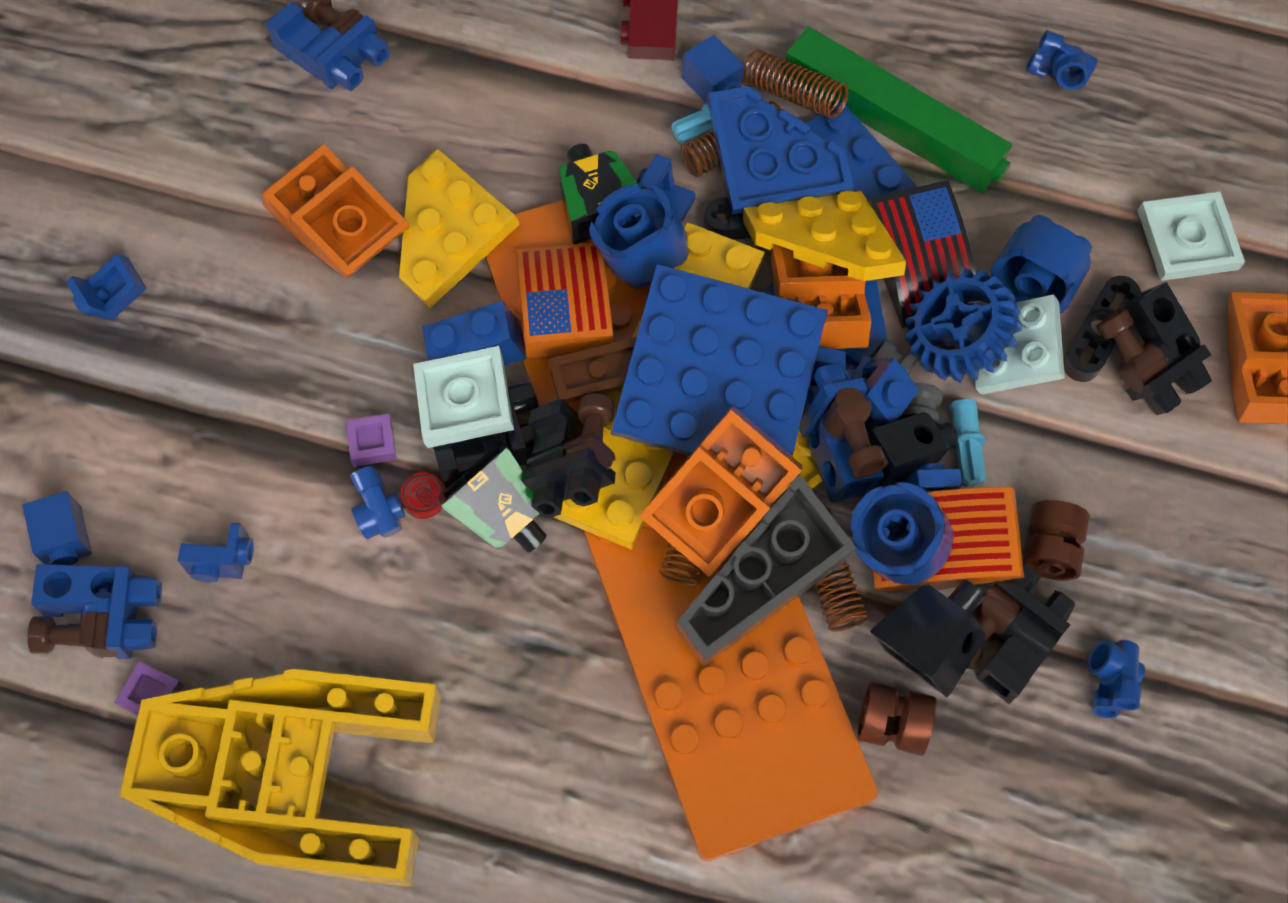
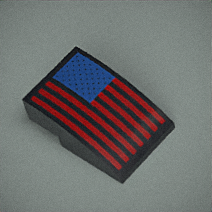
M949 180L876 196L869 200V204L906 260L904 275L883 278L902 328H906L904 319L914 316L910 311V304L921 303L922 301L919 296V290L929 292L933 289L932 278L942 283L946 281L948 271L954 273L959 278L964 268L971 270L974 275L976 274L965 226ZM980 301L965 302L966 305H974L979 303L982 306V303Z

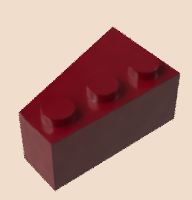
M623 0L622 7H630L629 21L621 22V45H628V59L675 61L678 0Z

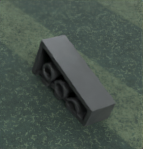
M800 474L790 484L776 504L766 513L747 539L736 549L718 574L712 578L678 619L676 630L703 666L710 663L849 560L857 549Z

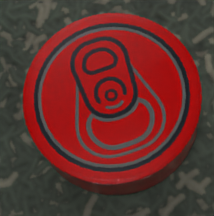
M421 472L413 474L405 480L401 487L400 497L407 513L415 518L427 519L434 517L443 509L438 496L445 489L437 476Z

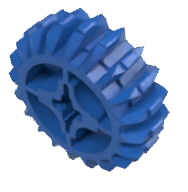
M964 268L959 278L954 273L948 271L947 279L942 283L932 278L933 289L929 292L919 290V296L922 299L921 303L910 304V311L914 316L904 319L909 330L905 337L906 342L911 347V354L917 357V361L921 362L920 365L925 371L934 372L938 378L944 381L951 376L954 381L961 383L966 373L972 379L978 381L979 370L982 368L994 373V365L992 363L997 358L1007 361V354L1004 349L1017 347V340L1013 334L1022 331L1021 323L1017 319L1021 316V310L1014 300V294L1009 288L1005 287L1001 279L996 276L990 278L988 273L983 270L974 275L971 270ZM980 301L987 303V305L981 306L979 303L966 305L965 302ZM945 344L947 347L958 345L960 349L944 350L935 346Z

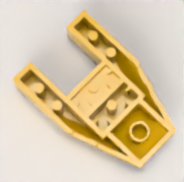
M290 669L285 670L284 674L259 679L251 677L236 680L230 685L210 689L202 687L143 699L140 704L119 796L259 865L362 882L411 887L419 841L413 829L318 818L334 733L434 744L441 696L436 684Z

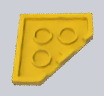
M436 149L408 175L404 219L409 223V228L403 232L399 278L410 291L431 309L520 224L515 214L439 149Z
M844 191L837 195L823 197H803L800 200L781 203L767 202L759 206L744 208L743 223L754 244L771 250L775 244L793 250V258L822 268H825L828 262L847 268L849 277L861 281L896 277L905 274V258L862 191Z

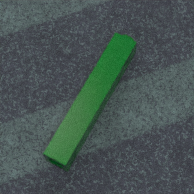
M809 26L787 51L785 60L792 62L793 65L797 64L798 67L802 66L804 69L807 68L809 71L812 70L814 73H819V75L830 77V80L835 79V81H840L841 84L845 83L848 87V98L845 105L861 123L984 194L992 181L999 184L1010 168L1012 162L1006 159L1012 143ZM787 66L785 67V69H784V71H783V76H784V74L786 73ZM792 69L789 71L787 79H789ZM797 71L793 76L792 82H794L797 76ZM802 74L799 76L798 82L796 84L798 86L802 79ZM808 75L805 77L804 82L802 84L803 89L807 82ZM813 78L810 80L809 85L806 89L808 92L812 84ZM818 80L816 81L814 88L811 92L813 95L817 87ZM823 83L819 87L818 93L816 95L817 97H819L821 93ZM829 84L827 85V87H826V89H825V91H824V93H823V95H822V98H821L822 100H824V98H825V96H826V93H827V91H828ZM842 86V93L838 103L842 102L844 98V86ZM834 87L832 88V90H831V92H830V94H829V96H828L827 103H828V101H829V99H830V96H831V94H832V92H833V90H834ZM839 89L836 91L835 97L831 103L832 106L835 104L837 100Z

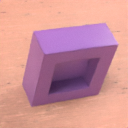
M389 413L346 420L350 458L353 467L397 460L392 420Z
M139 661L114 703L120 708L138 716L141 700L180 692L184 685L179 680Z

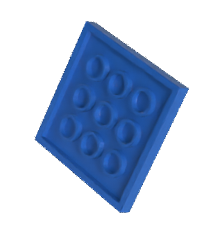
M656 264L611 435L690 456L731 407L735 406L792 456L828 310Z

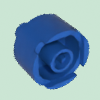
M634 184L614 191L599 204L596 209L599 215L595 223L593 224L591 221L590 224L591 238L616 277L628 282L634 288H642L652 281L656 264L674 268L683 264L689 254L687 249V233L666 193L659 187L650 185L652 189H640L638 184Z
M1036 215L1029 222L1023 223L1015 229L992 267L991 278L996 276L1001 279L1005 287L1009 288L1014 294L1016 303L1054 294L1059 301L1061 314L1070 305L1090 269L1092 246L1086 238L1075 235L1067 228L1053 223L1050 218L1044 215Z
M896 483L885 487L880 486L869 491L859 501L851 518L852 539L857 547V555L874 572L890 582L910 585L921 584L935 575L944 566L951 553L954 531L948 517L934 498L916 485ZM898 529L905 532L909 531L905 539H897L894 535Z

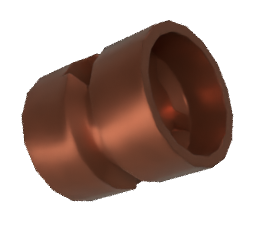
M1043 500L1034 503L1031 508L1028 533L1031 537L1026 539L1023 563L1034 570L1039 577L1045 579L1067 581L1080 577L1085 550L1080 544L1084 543L1087 537L1090 518L1088 511L1079 505L1066 501Z
M870 681L860 713L857 740L878 746H884L888 741H892L899 751L923 756L928 747L934 724L936 697L909 690L902 696L899 695L895 686ZM888 716H896V720H890Z

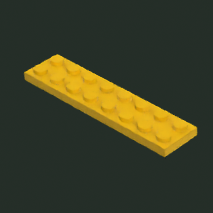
M687 222L685 230L688 238V258L683 264L675 266L674 269L750 289L763 262L765 252ZM640 320V322H639V324H638V326H637V328H636V330H635V332H634L632 338L637 337L638 331H639V327H640V324H641V320ZM622 390L604 394L615 405L613 420L609 425L603 427V442L614 452L616 458L612 466L609 467L616 472L615 484L600 488L598 502L588 506L576 505L570 499L563 501L561 515L553 518L632 550L645 522L639 515L657 495L676 452L611 435Z

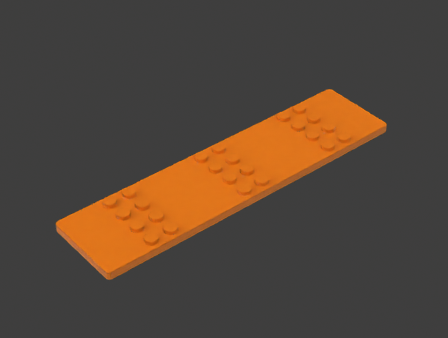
M563 200L516 213L515 215L520 224L485 257L500 301H503L520 321L524 344L525 337L517 249L573 244ZM590 239V240H587V241H584V242H581V243H578V244H582V243H594V242H593L592 239ZM603 258L614 343L632 338L643 315L652 281L642 288L631 287L628 282L614 275ZM557 356L522 360L529 383L532 384L538 407L558 400L548 365V359ZM580 400L567 403L578 413ZM675 453L659 491L687 460L688 455ZM762 519L710 577L702 571V574L698 575L700 577L699 584L695 586L672 582L660 574L661 563L664 562L663 556L666 555V549L669 548L668 541L646 522H644L632 550L582 530L695 847L703 861L710 862L860 808L874 801L878 794L876 785L799 597L705 666L702 665L676 630L678 619L712 578L718 574L732 557V554L747 539ZM673 556L674 558H676V559H678V560H680V561H684V562L693 564V563H692L690 560H688V559H685V558H682V557ZM672 563L673 565L679 568H683L692 572H699L694 568L687 567L677 563ZM662 571V572H663L664 574H666L667 576H669V577H671V578H674V579H676V580H680V581H683V582H689V583H695V582H690V581H686V580L679 579V578H677V577H674V576L670 575V574L667 573L666 571ZM674 572V573H676V574H678V575H681V576H684V577H687V578H691V577H689V576H687V575H684V574H682V573Z

